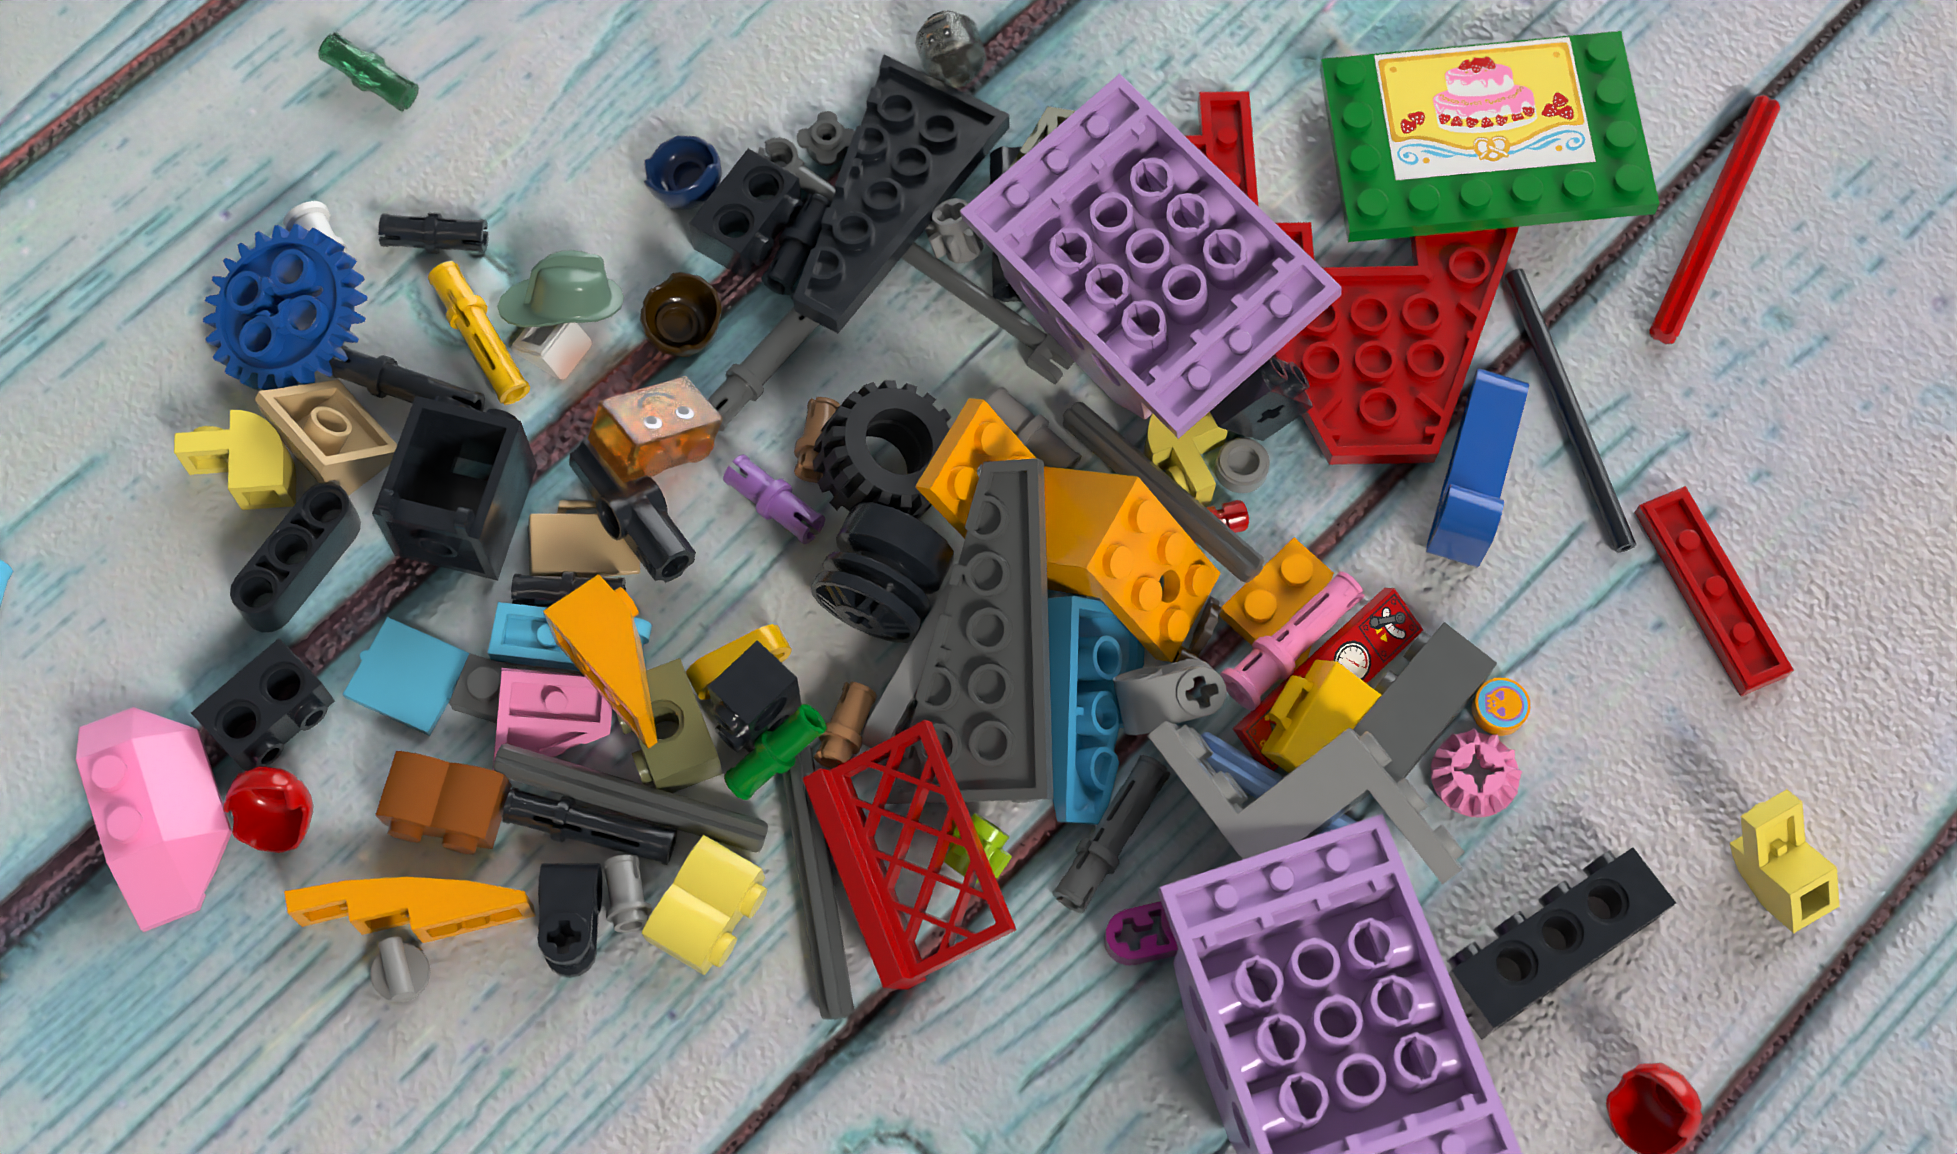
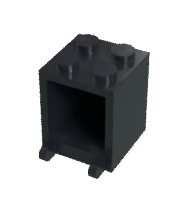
M415 396L372 512L395 556L498 581L537 469V463L521 421L514 415L500 409H488L486 412L466 408L459 401L449 397L438 396L431 400ZM458 457L493 465L489 480L486 481L453 473Z

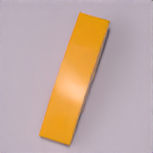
M420 877L359 879L284 891L287 913L301 927L349 916V922L361 935L410 924L411 930L422 943L536 916L534 905L525 891L468 880Z

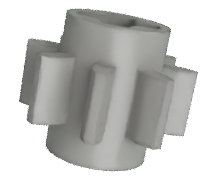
M950 199L944 201L932 213L933 222L927 226L925 231L937 259L946 254L951 262L966 263L978 257L983 250L982 239L962 219L960 211L968 205L965 200Z

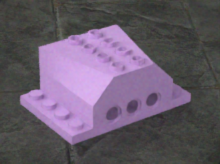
M1120 73L960 211L963 221L998 255L1004 277L1044 331L1052 335L1058 344L1070 354L1076 364L1115 403L1144 420L1153 413L1177 439L1341 296V286Z
M1383 814L1159 888L1158 895L1178 946L1173 964L1187 1027L1228 1139L1237 1154H1522Z

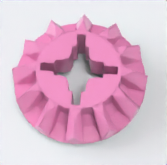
M1475 728L1465 733L1452 734L1435 752L1431 763L1433 787L1439 798L1457 813L1478 818L1492 816L1504 810L1518 793L1522 771L1519 770L1515 760V750L1508 749L1499 740L1498 734L1487 735L1479 733ZM1474 754L1480 760L1481 768L1490 769L1491 772H1495L1484 778L1479 793L1477 784H1474L1473 776L1460 771V769L1469 767Z

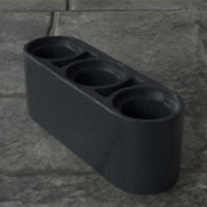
M319 483L308 489L235 577L230 588L232 603L254 630L274 632L284 627L356 539L360 532L361 520L348 494L341 486L334 483ZM341 509L340 514L335 519L328 522L320 521L328 511ZM298 551H307V554L300 562L286 564L292 554ZM265 593H273L270 601L265 605L252 607L254 600L258 596Z

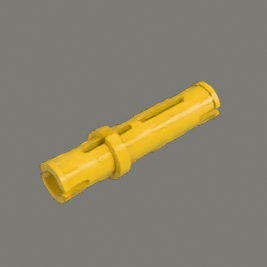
M448 261L439 264L430 271L428 281L433 285L447 309L445 315L449 325L453 329L460 331L475 360L496 392L499 402L509 405L521 400L529 393L530 385L525 381L505 344L487 317L488 306L484 299L479 295H474L457 263Z

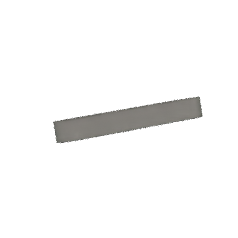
M949 580L866 724L862 736V744L869 748L908 729L913 721L918 703L915 697L939 615L944 614L952 586L948 584Z

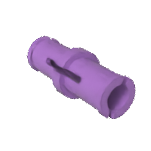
M740 455L732 461L747 478H744L728 466L724 473L723 481L756 505V512L766 520L775 519L803 544H808L816 538L801 521H805L820 533L826 521L824 515L816 512L792 493L793 489L790 484L783 479L774 480L750 461V458L746 455Z

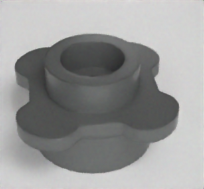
M824 111L818 114L817 121L813 125L798 131L796 137L797 144L803 149H808L809 156L815 162L822 166H831L840 162L846 156L855 131L841 125L837 121L835 113ZM824 136H830L832 139L823 140L822 138Z

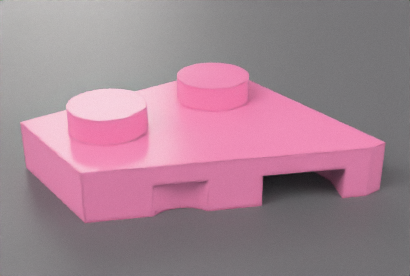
M501 668L493 765L496 754L502 744L507 743L555 757L563 754L569 748L579 744H587L610 735L612 707L583 674Z

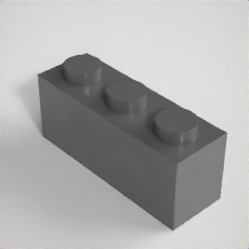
M1445 622L1432 637L1424 631L1417 637L1403 656L1410 663L1399 676L1390 670L1374 689L1382 696L1353 729L1359 737L1367 731L1371 733L1389 755L1392 761L1384 768L1396 784L1408 776L1477 693L1479 688L1486 682L1497 665L1496 661Z

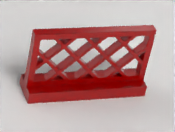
M923 720L831 770L820 768L802 778L883 988L908 990L926 981V975L1017 930L932 722ZM921 740L928 758L919 779L900 772L898 769L905 749ZM888 758L886 766L878 763ZM869 767L883 772L872 804L858 798L851 780L852 776ZM935 775L940 786L932 784ZM895 777L918 785L907 817L884 809ZM929 790L944 795L949 807L941 830L918 822ZM863 808L869 810V814H868V817H867V818H866V815H865V813H864ZM881 816L904 824L893 855L879 850L874 838ZM956 826L961 838L953 835ZM916 829L939 837L928 869L905 860ZM950 842L965 847L970 858L963 883L939 874ZM883 860L890 862L888 870ZM902 867L925 876L914 907L899 902L895 892V886ZM977 878H978V881H979V883H980V885H981L982 890H979V889H977V888H974V887H975V884H976V881H977ZM936 881L960 890L949 922L926 913ZM971 895L987 901L996 924L978 933L961 927ZM904 912L911 915L909 922H907ZM923 920L946 929L938 953L922 960L915 942ZM958 934L967 937L954 944Z

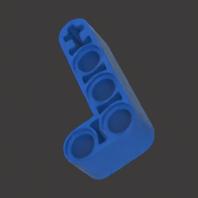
M1477 368L1468 392L1427 541V553L1477 568L1480 566L1494 540L1502 516L1504 500L1500 499L1525 406L1529 383Z

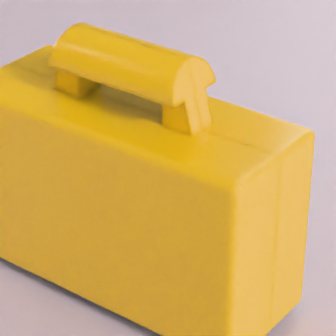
M1315 660L1305 678L1291 675L1270 710L1269 718L1271 721H1275L1277 725L1262 748L1261 753L1290 774L1348 728L1353 730L1382 695L1339 662Z

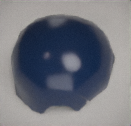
M677 135L661 143L652 156L644 161L646 171L645 185L656 199L671 209L690 210L704 204L721 182L722 169L718 152L712 144L697 136Z

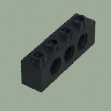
M1634 847L1617 858L1611 850L1605 852L1583 869L1588 878L1571 888L1566 880L1559 883L1538 899L1543 906L1541 910L1529 918H1526L1521 911L1515 913L1493 930L1498 939L1482 950L1475 941L1447 961L1452 967L1448 974L1466 1018L1481 1040L1659 919L1676 904L1675 900ZM1588 897H1597L1603 900L1609 907L1610 919H1602L1594 915L1588 906ZM1543 927L1555 928L1563 935L1566 942L1565 950H1556L1545 942L1542 934ZM1504 957L1514 961L1520 969L1521 980L1515 982L1505 979L1497 969V958Z

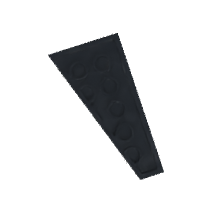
M885 54L879 65V76L875 87H871L866 100L867 109L861 125L856 127L837 178L835 195L831 206L826 208L821 221L822 230L817 244L810 251L793 297L795 312L837 334L932 222V213L935 208L942 202L952 198L1010 128L1008 113Z

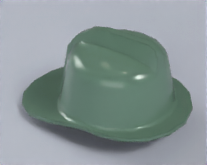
M563 250L549 254L540 260L532 268L530 279L510 287L501 296L497 307L500 317L508 324L519 327H541L564 323L598 322L612 317L621 309L624 296L622 289L613 280L607 278L604 260L601 256L584 251Z

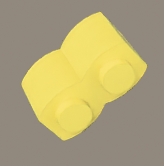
M703 835L686 858L673 884L653 910L642 930V935L650 944L704 976L712 965L720 968L730 956L737 942V937L732 935L735 926L743 915L752 918L765 899L768 889L762 886L765 880L762 868Z

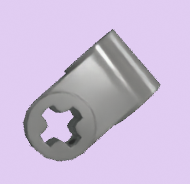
M1197 658L1186 659L1159 667L1136 669L1113 678L1124 730L1128 735L1151 733L1165 721L1176 724L1209 716L1221 708L1226 698V684L1222 676L1207 662ZM1200 676L1207 685L1200 688L1201 696L1194 698L1186 690L1193 688V678Z

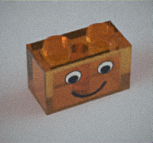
M684 376L601 400L587 440L621 481L625 483L644 476L652 477L666 469L688 462L696 463L709 456L714 448V441L723 417L689 378Z

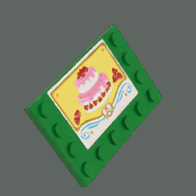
M1622 31L1321 59L1320 76L1348 243L1655 214L1660 203Z

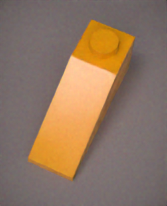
M598 574L545 609L543 613L555 643L649 749L658 741L641 639L633 619L639 615V612L631 597L622 587L613 590Z

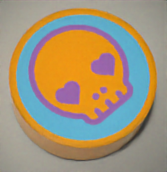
M1493 678L1486 681L1475 694L1471 705L1472 715L1478 726L1492 735L1498 734V736L1510 735L1516 732L1528 718L1530 699L1525 689L1516 681L1508 678Z

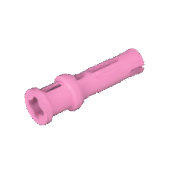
M1339 572L1321 592L1304 605L1279 631H1276L1272 636L1265 635L1264 637H1259L1252 644L1253 651L1234 669L1227 667L1219 674L1226 684L1228 694L1248 710L1253 711L1261 704L1260 696L1278 679L1286 680L1294 673L1295 661L1300 655L1326 633L1348 610L1365 597L1359 583L1349 574Z

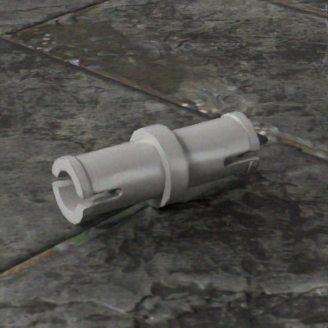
M1004 387L997 389L986 401L1036 458L1044 461V466L1074 469L1077 466L1082 455L1075 452L1048 428L1049 421L1041 414L1035 417L1012 397Z

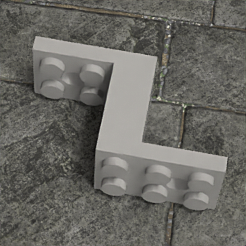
M1165 721L1147 735L1243 860L1316 836L1365 797L1372 794L1442 885L1463 869L1456 859L1465 853L1444 825H1440L1435 830L1430 827L1420 814L1428 805L1405 777L1396 784L1384 768L1392 759L1368 731L1359 737L1355 731L1348 728L1245 809L1241 804L1248 799L1247 795L1228 772L1225 774L1222 771L1215 772L1206 760L1214 753L1193 727L1190 729L1187 725L1181 727Z

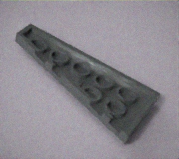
M1033 458L984 462L965 525L967 534L958 564L953 566L948 583L952 586L944 614L939 615L915 697L918 703L911 727L923 720L932 722L964 802L1053 799L1044 461ZM921 740L905 749L898 769L900 772L919 779L928 758ZM935 775L932 784L940 786ZM896 777L886 804H911L918 785ZM929 790L925 803L947 802L944 795Z

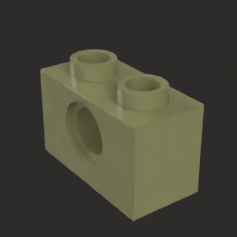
M678 658L646 670L655 726L664 721H672L677 723L679 728L673 736L666 739H657L658 742L649 749L638 738L641 750L631 754L642 783L646 784L654 781L657 789L674 793L723 774L717 751L681 659ZM617 714L624 735L633 732Z

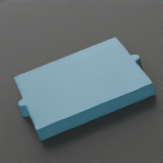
M387 617L370 648L360 653L362 661L342 695L348 700L430 736L451 699L469 653Z

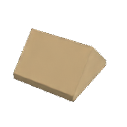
M338 379L259 391L254 399L266 420L278 432L283 443L319 483L339 485L349 496L391 463L397 447L396 442Z

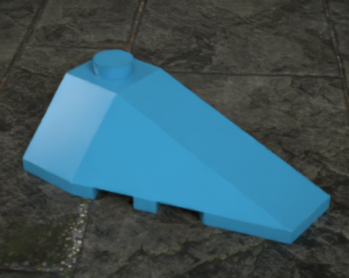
M1076 596L1048 598L1053 803L1057 822L1098 825L1109 806L1119 766V760L1114 749L1119 729L1124 728L1113 678L1122 673L1143 668L1145 647L1103 601Z

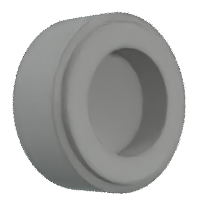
M1235 438L1229 440L1218 452L1215 463L1216 477L1222 486L1232 492L1249 493L1255 491L1264 483L1270 466L1269 455L1265 448L1253 439Z

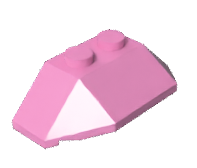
M134 707L79 727L76 753L79 773L106 862L140 929L146 932L200 911L206 896L205 891L218 868L232 830L227 814L223 811V802L199 730Z

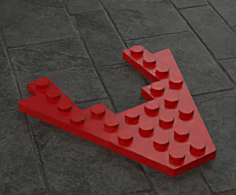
M1199 92L1197 105L1200 135H1187L1185 137L1259 207L1250 92ZM1311 222L1276 223L1315 261ZM1519 227L1410 237L1413 266L1322 267L1341 286V296L1277 351L1274 356L1288 363L1294 362L1306 376L1309 388L1305 392L1314 407L1301 416L1329 465L1435 462Z

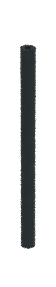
M1521 268L1514 269L1504 276L1508 289L1615 551L1617 553L1628 551L1637 545L1526 274Z

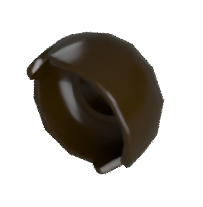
M682 272L672 273L664 282L651 288L646 294L640 311V323L646 340L662 354L688 357L699 353L716 337L722 314V306L716 289L701 276Z

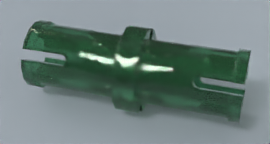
M333 32V35L329 34L321 43L318 50L319 59L352 79L353 86L359 90L375 93L401 112L404 109H409L416 100L419 92L418 84L392 70V68L385 64V59L377 53H367L337 32Z

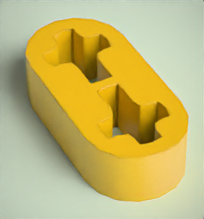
M771 624L758 628L692 663L686 670V675L698 698L702 700L711 699L708 686L756 640L781 663L790 656L792 649L780 627Z

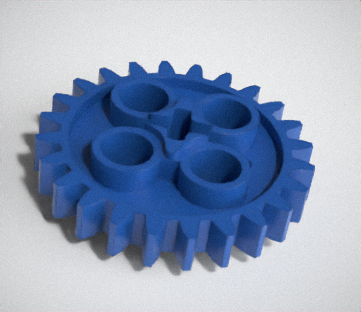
M294 224L289 232L283 227L275 225L272 239L260 231L256 232V247L250 248L240 242L238 250L241 258L237 262L225 258L223 263L229 273L226 277L213 276L212 281L221 288L219 294L210 295L205 298L206 302L216 307V312L203 318L204 323L216 329L205 338L207 343L219 348L213 355V359L226 366L224 372L227 375L240 380V383L254 390L260 388L265 391L298 386V382L304 385L315 383L314 372L316 371L328 377L332 376L333 373L329 361L333 357L341 361L348 359L346 353L341 348L344 341L358 343L359 338L349 331L351 324L363 323L366 319L354 311L355 306L367 301L366 295L354 289L365 280L363 275L352 269L357 262L356 259L344 252L345 247L315 228L308 231L302 226Z

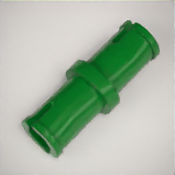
M801 704L796 712L773 732L765 731L755 740V748L724 774L725 783L730 791L742 800H749L776 773H786L795 765V757L814 739L820 737L826 731L827 727L823 717L812 706Z

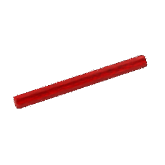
M1760 95L1755 98L1649 329V334L1654 340L1670 345L1679 336L1781 109L1777 100L1769 99L1766 95Z

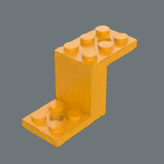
M969 398L915 487L965 539L967 534L965 525L979 480L977 475L979 466L983 465L984 462L1033 459L1036 457L984 399ZM1044 466L1047 589L1100 598L1156 660L1172 662L1221 573L1139 477ZM1162 575H1163V577H1164V588H1163V591H1162L1161 584H1160V582H1159V580H1160V578H1161Z

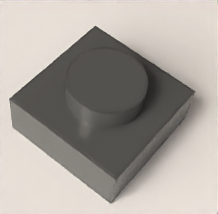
M469 653L449 701L451 708L454 711L497 723L501 668H520Z

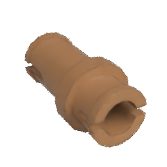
M816 397V400L811 398L808 401L803 436L796 441L794 449L795 457L798 459L794 473L804 481L817 483L823 476V473L814 472L813 460L819 453L813 449L816 439L822 433L820 430L840 406L833 399Z
M857 682L844 683L842 694L830 723H826V731L818 737L821 744L814 755V759L820 765L833 769L850 760L852 754L859 753L862 746L860 734L871 707L877 698V694L871 688Z

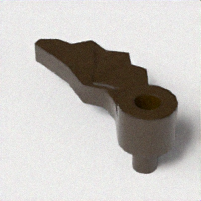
M1212 596L1207 599L1189 648L1186 649L1180 646L1174 660L1170 664L1186 659H1199V654L1210 640L1213 630L1218 623V616L1222 608L1219 606V600Z

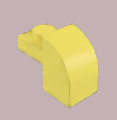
M230 410V427L227 430L215 426H202L194 429L193 432L175 433L174 454L188 474L228 472V490L242 510L293 507L296 504L297 475L295 463L276 429L263 417L244 410Z
M1209 411L1185 434L1177 439L1152 413L1146 435L1144 455L1161 470H1165L1168 476L1206 507L1211 505L1216 482L1201 454L1223 446L1228 430L1219 428Z
M1786 789L1769 800L1756 804L1750 811L1740 816L1742 836L1730 842L1732 856L1739 873L1768 912L1791 932L1796 933L1840 906L1837 867L1806 842L1803 802Z

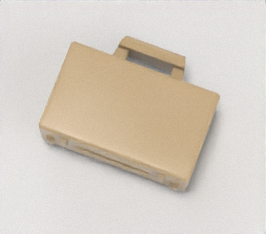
M560 500L557 514L529 515V576L562 577L564 571L576 572L577 577L594 578L598 574L601 577L639 574L640 560L624 539L616 541L611 538L603 527L598 514H566V510L596 508V501Z

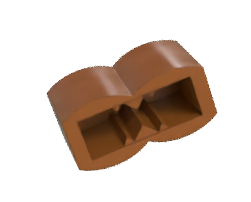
M396 751L375 816L385 826L389 827L387 834L395 838L419 843L421 842L422 835L439 837L443 839L441 844L443 847L455 852L473 855L477 847L493 849L501 824L505 802L512 784L504 774L486 768L451 763L412 752Z

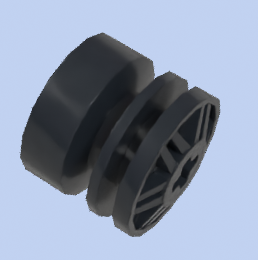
M857 503L850 509L836 537L837 547L841 552H832L826 556L823 562L824 571L816 575L811 585L812 596L830 614L854 629L886 641L908 643L915 639L921 628L920 619L927 616L930 610V600L925 594H933L940 589L954 561V551L947 540L933 528L909 514L876 503Z

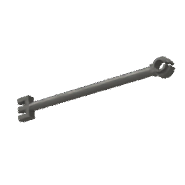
M780 137L771 138L765 141V151L764 148H759L758 154L768 160L786 163L787 166L782 168L799 177L801 189L812 196L814 194L824 196L832 202L835 195V187L805 167L804 161L798 158L797 148L791 141ZM915 242L902 256V259L1034 350L1028 358L1027 366L1051 383L1057 384L1062 378L1063 373L1055 364L1049 361L1050 359L1066 370L1075 362L1050 333L1048 335Z

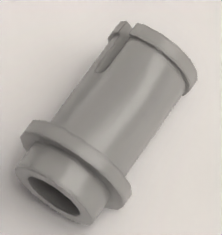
M632 855L610 858L602 864L606 875L611 907L606 912L607 921L613 923L614 930L617 932L626 933L643 929L648 921V916L652 913L651 904L644 900L639 858Z

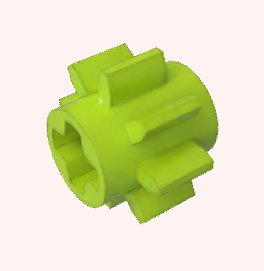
M974 813L971 817L995 878H998L1013 857L1002 849L1010 836L986 818ZM956 826L953 835L961 838ZM950 842V849L946 853L944 862L965 877L970 858L965 847Z

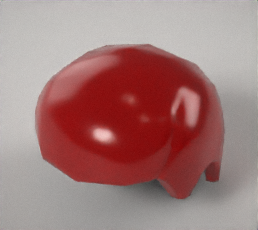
M265 766L239 773L228 789L223 805L224 812L228 813L230 810L232 812V833L237 840L257 850L282 853L298 848L309 829L314 809L309 790L295 774L284 769Z
M1662 1062L1638 1064L1636 1068L1624 1073L1618 1085L1607 1095L1606 1107L1611 1126L1622 1142L1637 1154H1675L1691 1142L1700 1128L1703 1118L1701 1113L1702 1104L1697 1091L1683 1074Z

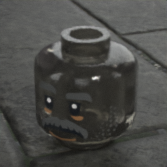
M950 10L934 13L927 18L917 32L915 45L926 76L958 88L970 83L983 69L986 53L976 24L967 15Z

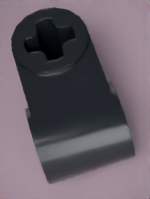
M600 863L541 864L538 881V945L550 969L559 976L567 978L581 976L595 962L597 955L598 918L601 912L603 897V876ZM575 936L577 942L570 944L569 953L561 954L558 947L565 946L566 937Z

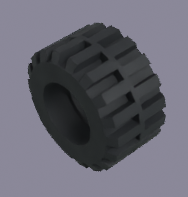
M884 380L879 387L874 382L863 385L858 393L853 391L843 401L820 430L822 433L816 439L813 449L819 453L813 460L814 472L823 473L822 478L817 483L822 493L831 492L833 499L829 503L836 511L841 506L850 511L857 503H876L895 508L919 519L932 506L915 486L950 430L947 422L952 417L945 408L938 411L933 406L937 399L928 392L924 397L916 394L917 386L909 383L898 389L894 380ZM866 437H878L893 444L900 451L906 462L907 475L892 473L881 467L871 456L866 444Z

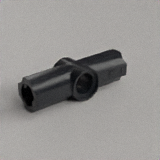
M597 433L582 440L580 445L570 453L569 465L595 499L598 517L606 532L616 541L621 539L626 541L654 581L662 580L667 583L680 577L686 568L694 563L696 551L669 517L666 500L657 483L648 475L639 477L609 436L602 437Z

